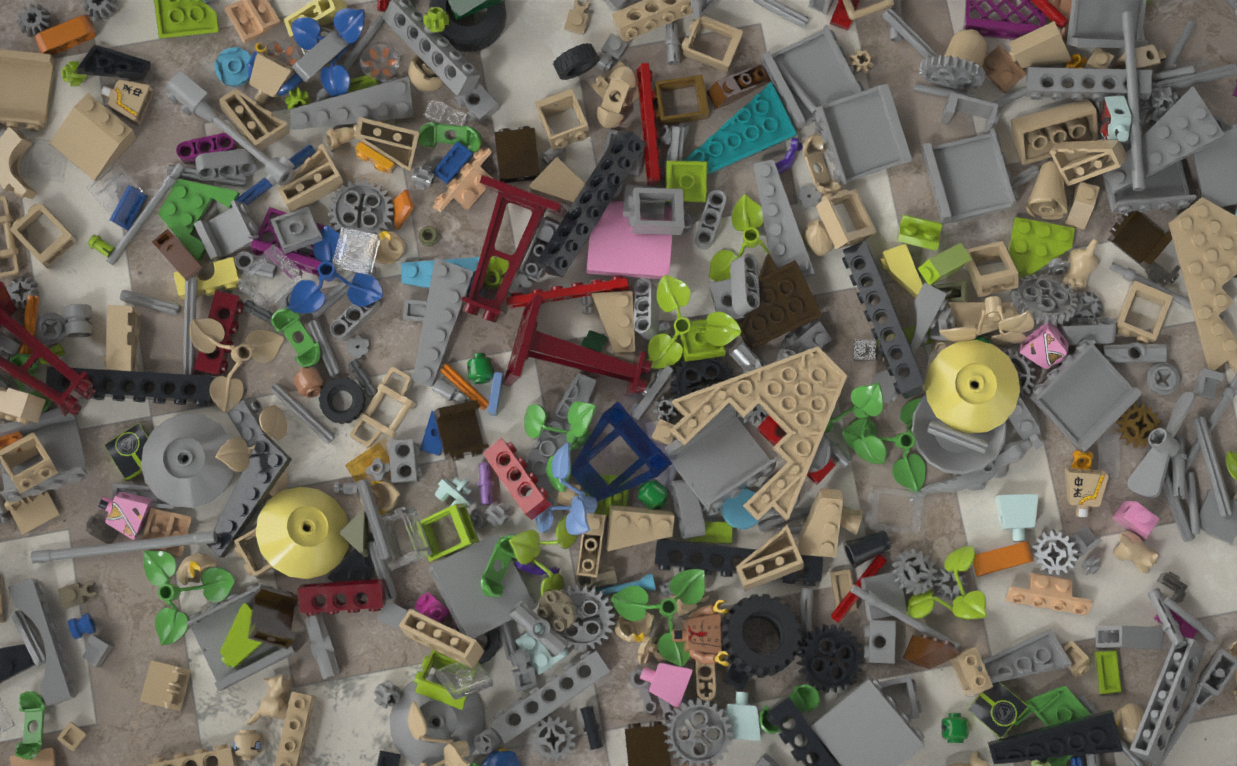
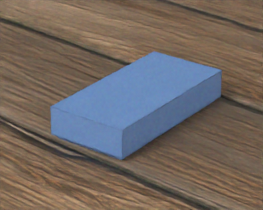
M495 372L488 407V413L491 416H497L504 377L503 373Z

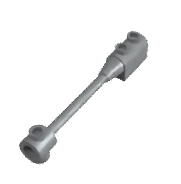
M179 70L168 82L166 92L169 94L166 97L176 105L177 102H180L182 104L180 108L188 116L193 113L215 123L266 165L265 173L267 176L265 179L273 186L277 183L283 186L291 180L295 165L283 155L281 158L275 157L270 159L222 120L210 106L214 102L210 95Z
M1223 649L1217 651L1196 683L1189 708L1173 730L1160 764L1152 763L1151 766H1161L1196 711H1199L1212 696H1219L1237 668V659Z

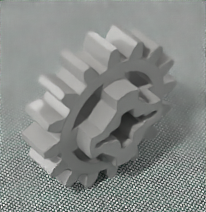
M1052 529L1050 534L1045 531L1042 534L1043 537L1039 536L1036 539L1038 543H1035L1033 548L1037 551L1033 553V556L1038 557L1035 563L1042 564L1041 570L1048 568V574L1055 570L1056 574L1060 575L1062 570L1067 573L1069 567L1073 568L1076 565L1074 561H1077L1079 556L1075 553L1079 551V548L1074 547L1077 541L1070 540V533L1064 536L1063 530L1056 534V530ZM1049 540V547L1043 548L1045 542ZM1069 556L1068 561L1062 563L1064 561L1063 557Z
M915 549L909 552L906 550L896 557V562L892 564L896 568L892 574L897 575L894 582H900L899 588L905 587L907 594L912 590L914 595L920 592L923 594L934 586L933 582L937 580L933 576L937 570L932 569L935 563L928 561L929 555L923 557V551H919L916 554Z
M550 716L547 723L541 719L542 725L540 727L535 725L534 728L537 732L531 733L535 740L531 741L530 744H536L533 752L539 751L540 759L546 756V762L554 758L556 763L559 756L565 760V753H572L569 747L575 746L571 739L575 738L576 735L570 734L573 727L567 728L566 724L568 721L566 720L560 723V717L552 721ZM555 725L560 726L566 734L558 733ZM547 727V734L539 738L541 731ZM551 729L555 737H559V741H556L555 750L552 743L547 741V738L551 737ZM567 741L566 747L559 752V745ZM540 745L548 746L551 749V754L545 752Z

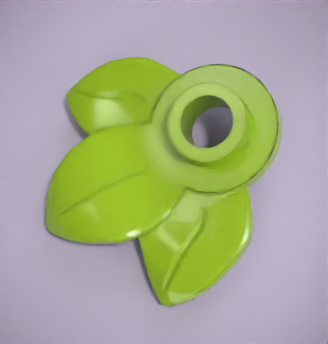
M491 257L484 279V285L487 288L497 289L500 287L503 275L509 267V262L499 257L496 259ZM492 276L497 278L494 283L489 281Z

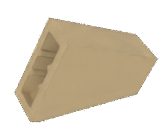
M1054 21L1009 42L1012 50L1009 51L1013 62L1018 61L1021 68L1071 61V57Z
M556 157L529 185V190L538 196L572 206L584 187L585 182Z

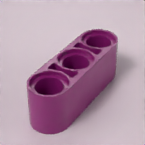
M220 133L183 141L178 144L176 153L184 163L194 164L196 157L200 154L237 150V143L227 133ZM225 141H231L229 147H222ZM206 145H211V149L208 152H203V148ZM191 149L189 156H183L185 150Z

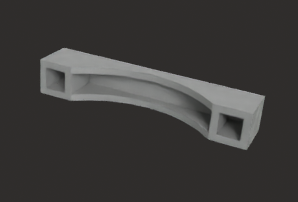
M927 283L923 284L914 301L916 325L910 347L916 360L919 356L916 351L919 346L923 347L929 337L925 334L929 328H934L938 320L935 317L938 310L943 311L948 301L945 299L946 293L931 285L929 286ZM887 369L875 374L870 385L880 384L885 403L894 402L898 396L893 385L896 382L894 375L890 377ZM902 372L901 378L908 377L909 372Z
M31 578L9 586L14 607L24 612L34 622L44 641L46 667L40 688L46 706H55L76 698L75 692H77L74 681L70 680L68 674L70 672L69 664L63 659L62 653L64 648L61 641L57 640L55 634L57 633L56 624L50 619L49 613H51L49 603L44 600L43 593H45L43 584L41 581L38 582V579Z

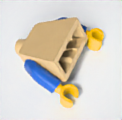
M261 43L256 44L257 52L253 53L247 63L248 78L250 79L249 84L258 89L254 100L265 104L268 96H284L289 93V90L295 89L303 79L292 67L269 56L267 45L263 50H260L262 47Z

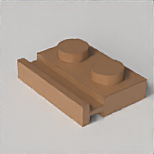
M1000 45L984 59L982 68H984L985 75L1004 94L1026 75V72L1016 62H1013L1009 54Z

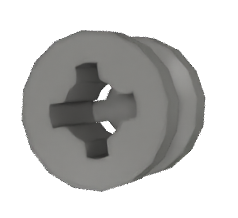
M492 728L484 730L474 739L475 748L481 754L490 753L501 743L500 735Z

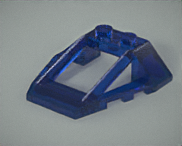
M617 401L600 417L573 463L571 474L591 497H595L597 502L658 477L673 463ZM610 424L614 430L591 449L606 426ZM620 436L639 459L608 485L591 466L589 461ZM643 465H646L650 469L644 472L643 474L624 483Z

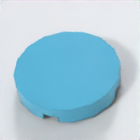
M238 47L223 50L214 64L215 73L219 80L230 87H241L250 81L247 71V63L251 58L250 53Z
M742 489L741 494L736 498L732 499L730 497L725 501V504L722 506V515L730 526L746 530L753 528L760 521V519L757 521L743 507L755 494L754 492Z

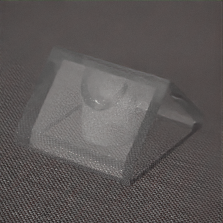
M117 161L96 181H92L86 187L111 216L128 185L143 192L140 186Z

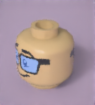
M239 730V734L234 736V754L241 756V760H254V756L261 753V735L256 733V730Z

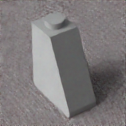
M1123 625L1096 627V648L1163 649L1164 638L1162 628Z

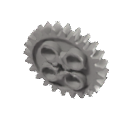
M940 55L938 58L932 56V58L927 57L923 59L920 63L919 75H921V78H925V81H931V84H938V87L945 86L946 89L949 87L954 90H964V88L971 90V88L977 89L978 86L981 87L984 84L985 79L984 68H979L980 65L974 64L973 61L967 62V59L960 60L959 57L952 58L950 55L947 57Z
M357 178L355 184L348 181V187L341 184V192L334 191L337 198H330L334 204L328 205L329 210L332 211L328 213L329 218H334L330 221L331 225H336L334 230L336 232L341 231L340 235L343 237L347 235L348 242L355 238L356 244L359 243L360 239H363L364 243L367 244V238L372 240L374 235L381 233V230L388 232L386 224L392 225V221L389 218L394 217V213L391 212L394 205L389 204L392 202V198L386 197L388 191H382L381 184L375 187L374 180L367 184L366 178H364L363 183H359ZM363 194H365V198L363 201V207L365 211H362L361 227L358 228V211L361 210V197ZM350 197L358 198L354 204H350L347 201ZM371 199H375L378 201V203L375 206L368 205V202ZM346 217H355L352 223L345 222ZM367 219H374L375 223L368 226L365 224Z
M1032 274V277L1025 275L1024 278L1020 277L1018 288L1012 289L1010 293V299L1013 300L1012 305L1017 306L1016 311H1022L1023 314L1029 310L1033 318L1036 319V323H1039L1041 320L1045 325L1048 322H1051L1053 325L1056 322L1063 324L1064 320L1068 322L1070 318H1073L1078 306V299H1075V293H1071L1072 288H1065L1066 283L1059 284V279L1053 281L1051 276L1044 278L1043 274L1040 277H1037L1035 274Z
M577 583L575 589L568 585V592L564 589H561V592L568 595L575 605L576 619L573 625L578 630L570 631L567 628L561 632H556L568 641L567 648L574 644L576 651L579 649V646H582L584 651H586L588 645L595 649V642L602 645V638L608 640L609 634L607 632L612 633L613 627L610 626L615 625V619L612 617L615 616L616 612L610 611L613 608V603L607 604L609 596L603 598V590L596 593L595 585L591 590L588 589L587 583L584 585V588H581L579 583ZM593 603L596 608L588 609L585 604ZM582 614V617H584L585 619L581 620V617L578 615ZM596 623L598 628L591 629L588 624Z
M697 699L696 705H694L692 700H688V706L680 703L682 710L673 709L676 713L675 716L668 715L672 722L665 723L670 729L664 732L665 735H669V739L664 742L671 743L672 746L668 748V751H675L674 759L681 757L680 764H684L687 760V766H692L693 763H695V766H701V763L704 766H709L708 761L716 765L715 758L723 760L721 752H729L725 745L732 744L731 741L727 740V737L733 736V733L727 731V729L732 727V724L725 723L729 716L722 717L724 709L716 711V703L709 707V700H705L703 705L701 699ZM700 712L703 715V722L697 725L694 722V716ZM686 719L689 720L695 729H702L700 734L712 745L711 748L701 738H695L696 732L685 723ZM685 727L688 730V736L682 740L679 737V730ZM712 728L718 731V736L714 740H711L708 735ZM697 743L703 746V751L699 755H696L693 751Z

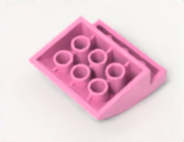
M610 201L590 233L587 274L661 279L664 275H669L672 235L632 234V226H629V217H623L624 202ZM665 205L664 220L640 218V220L672 221V207Z

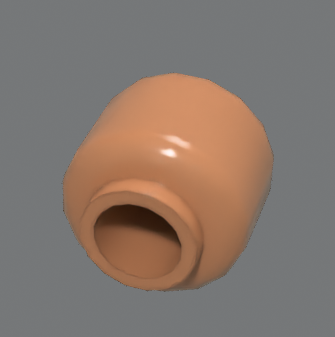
M302 367L294 377L295 386L303 397L314 398L320 394L321 389L324 387L320 373L315 368Z

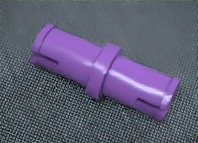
M486 462L479 463L480 481L478 482V487H480V505L487 506L493 503L492 487L494 486V481H492L491 465L489 462L487 464Z

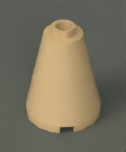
M1053 161L1042 165L1026 204L1027 213L1033 217L1037 214L1042 216L1041 219L1056 220L1061 219L1064 213L1067 214L1068 207L1064 179L1056 163Z

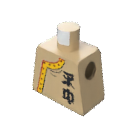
M118 80L114 89L104 86L101 97L109 99L108 107L113 112L140 126L154 91L147 84Z
M1065 468L1067 501L1070 505L1077 506L1076 516L1088 517L1089 506L1100 507L1108 474L1103 470Z

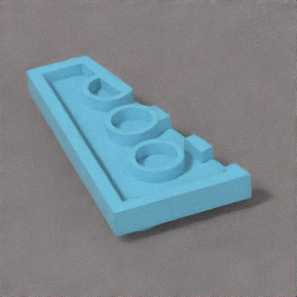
M480 257L443 260L474 272L466 294L469 295ZM435 260L401 263L402 284L429 289ZM483 283V286H482V289H481V293H480L483 298H484V283Z

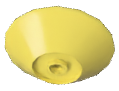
M979 340L959 341L941 350L930 364L925 380L928 388L926 390L927 401L935 416L949 428L967 434L988 432L1003 424L1015 410L1020 394L1018 372L1009 356L995 345ZM973 381L977 382L978 388H973L971 383Z
M299 486L282 490L266 502L258 516L256 538L260 552L273 568L288 577L311 579L326 575L341 563L349 549V542L339 532L349 522L345 511L333 497L319 489ZM303 526H308L310 531H304Z

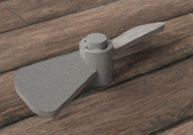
M1186 392L1178 398L1166 430L1157 428L1150 433L1148 442L1152 448L1127 481L1128 487L1134 493L1149 499L1160 495L1169 458L1174 456L1180 447L1179 442L1174 436L1196 399V395L1193 392Z

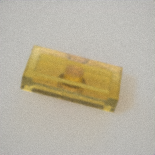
M380 442L345 464L355 482H359L368 476L366 468L373 464L375 458H380L384 464L390 462V457Z

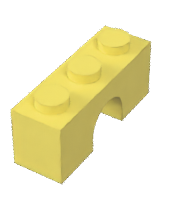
M233 257L213 262L215 272L209 280H200L198 274L196 275L197 296L204 294L211 296L214 295L215 290L225 289L226 291L237 289V286L242 285L239 269ZM178 271L173 272L178 295L184 300L185 279Z

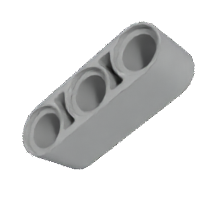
M334 29L298 60L292 68L306 82L341 52L348 43Z
M246 149L204 153L198 155L195 160L197 175L204 181L249 176L257 170L255 156Z
M714 190L709 194L696 232L695 243L702 250L709 249L712 246L725 208L726 195L721 190ZM717 197L722 200V203L715 205L711 200ZM708 216H713L716 219V222L713 224H709L706 222L705 218ZM707 235L710 241L703 243L699 240V237Z
M747 253L733 260L730 265L732 306L739 315L746 314L760 305L758 263L754 255Z
M640 278L634 285V329L643 338L651 340L658 334L659 330L657 287L649 279Z
M380 300L370 307H359L351 304L331 324L330 331L334 338L338 341L349 339L379 310ZM354 312H359L361 314L360 318L356 321L351 320V315ZM339 326L346 328L342 335L336 334V329Z
M1109 317L1071 318L1068 322L1064 320L1063 324L1057 322V328L1069 345H1078L1083 340H1095V344H1108L1115 341L1117 321Z
M684 479L671 481V496L682 538L704 536L705 523L699 499Z

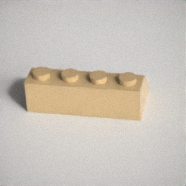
M1083 99L1012 119V138L1021 164L1025 165L1052 157L1050 150L1057 142L1098 141L1096 108L1088 99Z

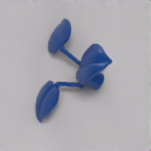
M344 8L339 10L334 16V26L340 32L339 36L343 37L348 45L330 63L331 67H324L321 70V83L324 89L333 97L346 94L349 90L350 75L348 70L342 65L335 66V63L344 52H347V47L354 45L360 38L365 21L364 9ZM301 17L292 22L294 38L297 44L305 50H311L318 44V39L322 40L326 37L319 35L321 26L313 18Z
M326 225L320 231L323 240L314 244V255L318 261L322 262L318 267V273L320 274L318 278L319 285L317 287L315 282L311 280L298 282L291 292L288 308L291 311L302 314L319 310L325 302V295L320 291L324 280L330 282L338 278L350 286L347 291L348 299L352 304L359 307H365L382 298L383 291L379 282L370 274L357 273L354 275L352 283L338 274L337 269L332 263L333 260H340L345 256L347 243L343 236Z

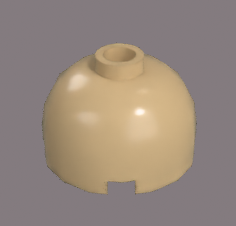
M415 54L408 68L409 79L413 85L420 91L433 92L440 89L444 82Z

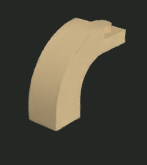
M8 127L0 137V185L3 189L14 192L20 198L26 197L33 200L38 193L23 179L20 172L21 159L33 143L20 130Z

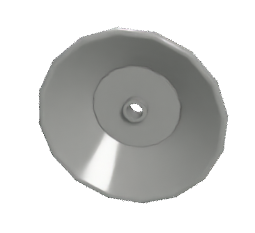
M971 383L973 388H978V386ZM926 395L921 398L913 413L911 431L915 438L917 450L930 465L945 473L966 475L983 470L998 457L1005 444L1006 421L988 432L967 434L988 443L986 452L980 453L927 432L931 422L948 426L935 416Z
M182 414L167 419L152 431L143 447L141 468L145 483L157 498L172 506L194 508L210 503L225 491L234 475V470L215 457L221 446L231 437L219 423L204 415ZM185 455L189 456V460L187 462L182 461V458Z
M444 673L430 674L427 677V680L458 692L464 682L462 679ZM414 681L408 683L400 692L399 701L392 707L389 716L391 737L399 753L416 766L423 762L427 766H432L445 758L444 747L447 744L423 741L422 739L416 740L412 736L408 727V713L412 703L416 701L427 725L426 736L446 740L453 739V742L466 740L470 753L468 757L463 759L465 761L468 760L476 750L474 745L475 737L485 730L484 707L476 691L471 689L463 710L416 693L417 684ZM434 718H438L440 720V724L438 726L433 725L432 720Z

